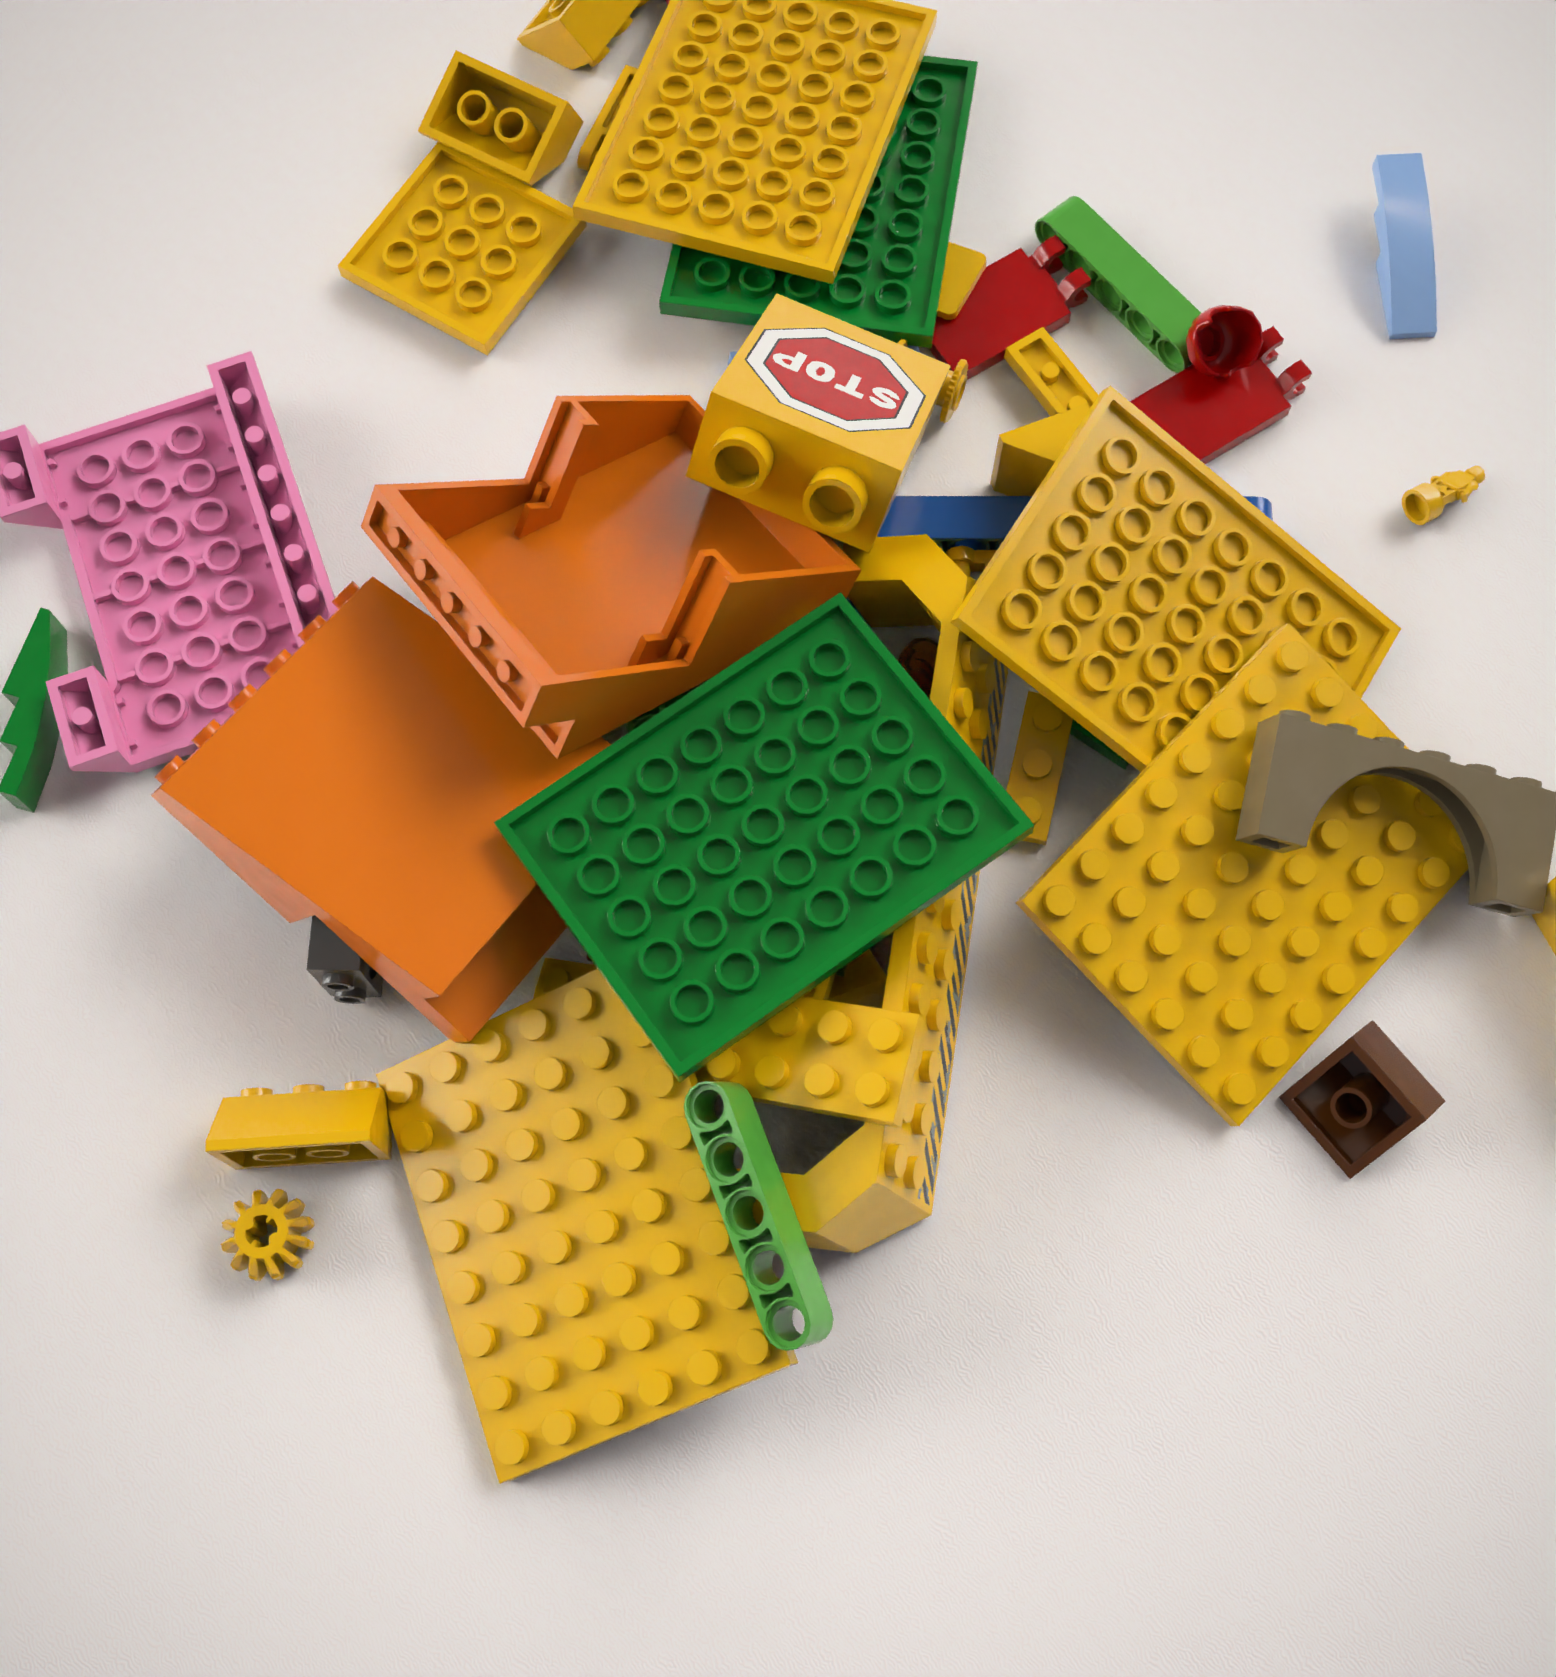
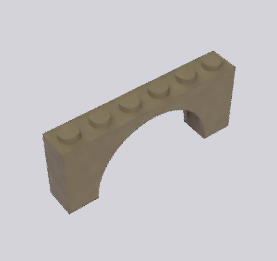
M1281 710L1279 714L1258 722L1236 841L1279 853L1304 848L1307 846L1309 834L1318 813L1338 788L1356 776L1380 775L1406 782L1428 795L1444 811L1455 827L1465 850L1470 877L1468 905L1511 917L1543 912L1556 834V792L1542 788L1541 781L1527 777H1513L1511 779L1496 775L1497 770L1488 765L1467 764L1464 766L1450 762L1451 756L1439 751L1424 750L1416 752L1405 749L1404 742L1395 738L1375 737L1370 739L1357 735L1358 730L1350 725L1331 723L1325 726L1310 721L1311 716L1297 710Z

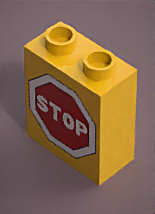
M776 293L711 391L685 476L870 553L921 442L951 366Z

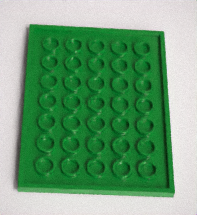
M923 56L833 284L673 244L659 300L660 314L755 326L777 293L895 343L904 339L907 340V345L932 348L978 62Z
M841 592L494 822L499 833L679 1082L696 1072L1033 833L1034 829L1032 821Z

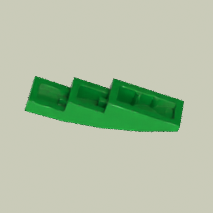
M40 608L1 692L15 708L0 738V742L13 754L0 783V794L16 808L32 813L36 810L51 770L60 735L46 681L68 674L67 630L53 613L45 608Z

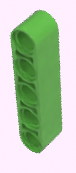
M1071 196L1036 221L1035 232L1039 242L1042 244L1050 237L1056 235L1066 247L1065 253L1058 257L1063 263V267L1069 273L1082 267L1091 279V285L1086 289L1168 369L1179 373L1192 365L1188 357L1186 337L1188 329L1192 326V321L1201 312L1084 200L1077 196Z
M723 1081L697 1083L690 1088L685 1097V1117L763 1331L771 1344L785 1351L820 1343L827 1338L832 1330V1309L753 1099L748 1090L739 1083ZM719 1094L724 1104L720 1119L717 1118L714 1111V1102ZM737 1146L742 1151L744 1159L740 1171L736 1169L733 1162V1154ZM756 1199L761 1203L764 1212L760 1225L755 1221L752 1212ZM775 1253L781 1257L784 1265L781 1279L775 1275L772 1267ZM795 1308L804 1317L805 1326L802 1334L793 1325L792 1315Z

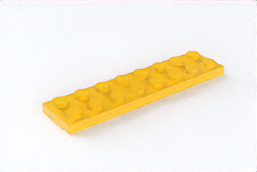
M545 957L533 999L597 969V967L592 964ZM801 996L698 1069L695 1075L698 1083L704 1081L739 1083L748 1090L754 1102L901 1128L926 1020L920 1014Z

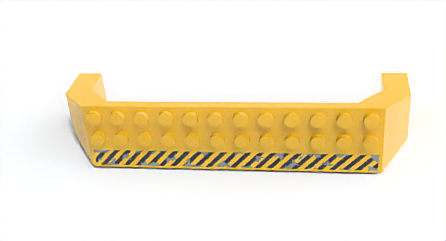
M927 534L877 537L870 553L843 543L842 551L861 569L847 597L870 627L934 625L940 632L930 700L992 775H994L1008 667L950 622L974 585L968 576ZM980 870L897 928L893 934L882 1009L920 1014L926 1020L901 1128L864 1122L863 1126L804 1175L780 1172L808 1248L857 1253L932 1215ZM756 1199L752 1212L755 1221L760 1225L764 1212L761 1203Z

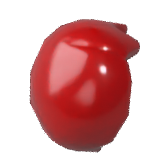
M1219 305L1207 309L1192 321V326L1188 329L1186 337L1189 360L1199 373L1215 378H1229L1237 370L1251 367L1256 362L1263 344L1262 325L1253 311L1234 305Z

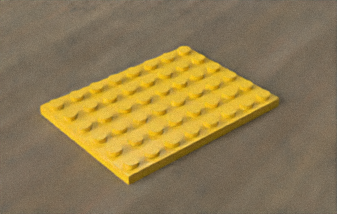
M670 0L572 206L574 219L833 284L935 29L937 10L894 0Z
M1111 385L1099 394L950 621L1140 772L1145 769L1280 627L1290 623L1360 698H1362L1401 630L1390 618Z
M1290 623L1280 627L1016 901V904L1230 1126H1240L1468 870L1466 854L1460 837L1444 811L1418 788L1401 780L1380 775L1356 776L1338 788L1318 813L1310 831L1307 846L1304 848L1279 853L1236 841L1258 722L1279 714L1281 710H1297L1311 716L1310 721L1325 726L1331 723L1346 724L1355 727L1358 730L1357 735L1370 739L1389 737L1400 740Z
M598 969L488 1020L470 1042L456 1043L451 1039L446 1040L376 1074L379 1086L388 1096L389 1120L499 1484L512 1481L798 1363L794 1350L785 1351L776 1348L769 1342L763 1331L686 1120L684 1102L690 1088L698 1083L695 1072L681 1082L677 1080Z

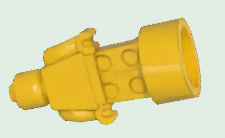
M1476 465L1465 470V472L1458 470L1445 472L1441 476H1432L1430 484H1419L1403 494L1402 507L1405 515L1413 523L1424 525L1439 517L1443 512L1444 505L1457 500H1461L1462 503L1467 502L1470 494L1478 489V484L1485 480V471Z

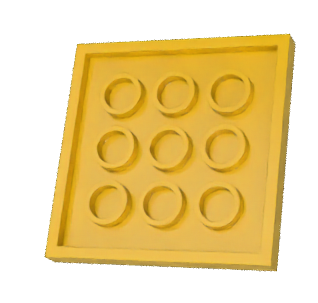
M437 142L338 264V268L343 278L488 355L584 231L587 223L574 219L573 208L503 172Z

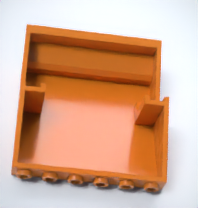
M690 395L556 396L523 479L380 484L374 486L361 528L523 728L531 727L557 760L707 681L841 592L847 598L861 572V569L829 536L685 476L705 410Z
M372 576L361 587L352 581L331 601L338 609L327 620L321 615H317L297 635L304 643L292 655L284 648L263 669L270 677L258 689L249 683L228 703V706L234 713L222 725L215 719H212L191 740L199 748L186 761L176 755L155 776L162 785L151 796L289 923L314 915L317 916L447 1038L456 1043L470 1042L567 928L559 914L499 833L494 822L610 746L611 743L599 737L557 760L531 727L523 728L436 620Z

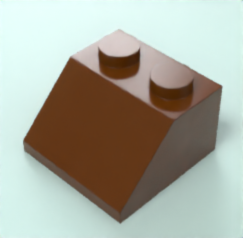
M1373 1020L1279 1096L1281 1101L1349 1179L1424 1123L1446 1102Z

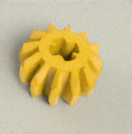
M260 1189L253 1191L252 1207L242 1201L234 1202V1209L241 1216L237 1222L231 1219L222 1222V1228L234 1233L233 1237L226 1239L221 1244L223 1251L236 1253L232 1258L230 1266L239 1272L248 1268L249 1278L255 1281H261L267 1271L272 1279H283L285 1273L284 1262L295 1269L302 1267V1259L295 1253L298 1248L311 1250L314 1247V1242L301 1236V1234L315 1226L312 1218L301 1216L305 1203L298 1198L288 1202L287 1192L281 1189H276L270 1198ZM270 1224L277 1228V1232L269 1235V1245L260 1242V1237L267 1235V1225Z

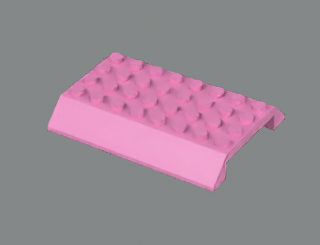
M252 351L207 365L213 388L38 444L25 424L0 432V518L3 522L64 530L106 676L105 679L93 665L46 681L68 765L72 771L138 773L170 762L176 755L181 758L193 754L199 747L191 740L212 719H215L222 725L234 713L228 706V703L249 683L258 689L270 677L263 669L284 648L292 655L304 643L297 635L317 615H321L327 620L338 609L331 602L335 596Z

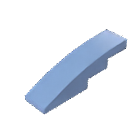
M1422 153L1377 155L1372 165V171L1379 203L1374 213L1380 255L1375 264L1389 339L1434 337L1437 333L1434 245Z

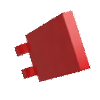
M1056 235L1044 241L1029 257L1019 248L985 268L956 318L946 320L937 316L932 348L928 349L936 360L950 365L949 370L951 371L955 370L961 359L967 360L968 371L966 376L967 380L1004 360L1005 349L1041 327H1044L1050 334L1068 324L1071 317L1069 309L1079 306L1088 300V295L1083 289L1091 285L1090 277L1080 267L1067 275L1059 285L1055 282L1051 274L1062 269L1063 263L1058 257L1064 254L1066 249Z
M1272 326L1262 332L1263 344L1256 362L1251 367L1239 369L1232 373L1229 378H1215L1199 373L1196 367L1191 365L1130 402L1200 461L1207 464L1286 417L1291 408L1287 400H1291L1304 393L1306 387L1302 382L1309 379L1312 372L1300 359L1276 378L1267 365L1277 359L1278 353L1275 351V348L1283 344L1284 338Z

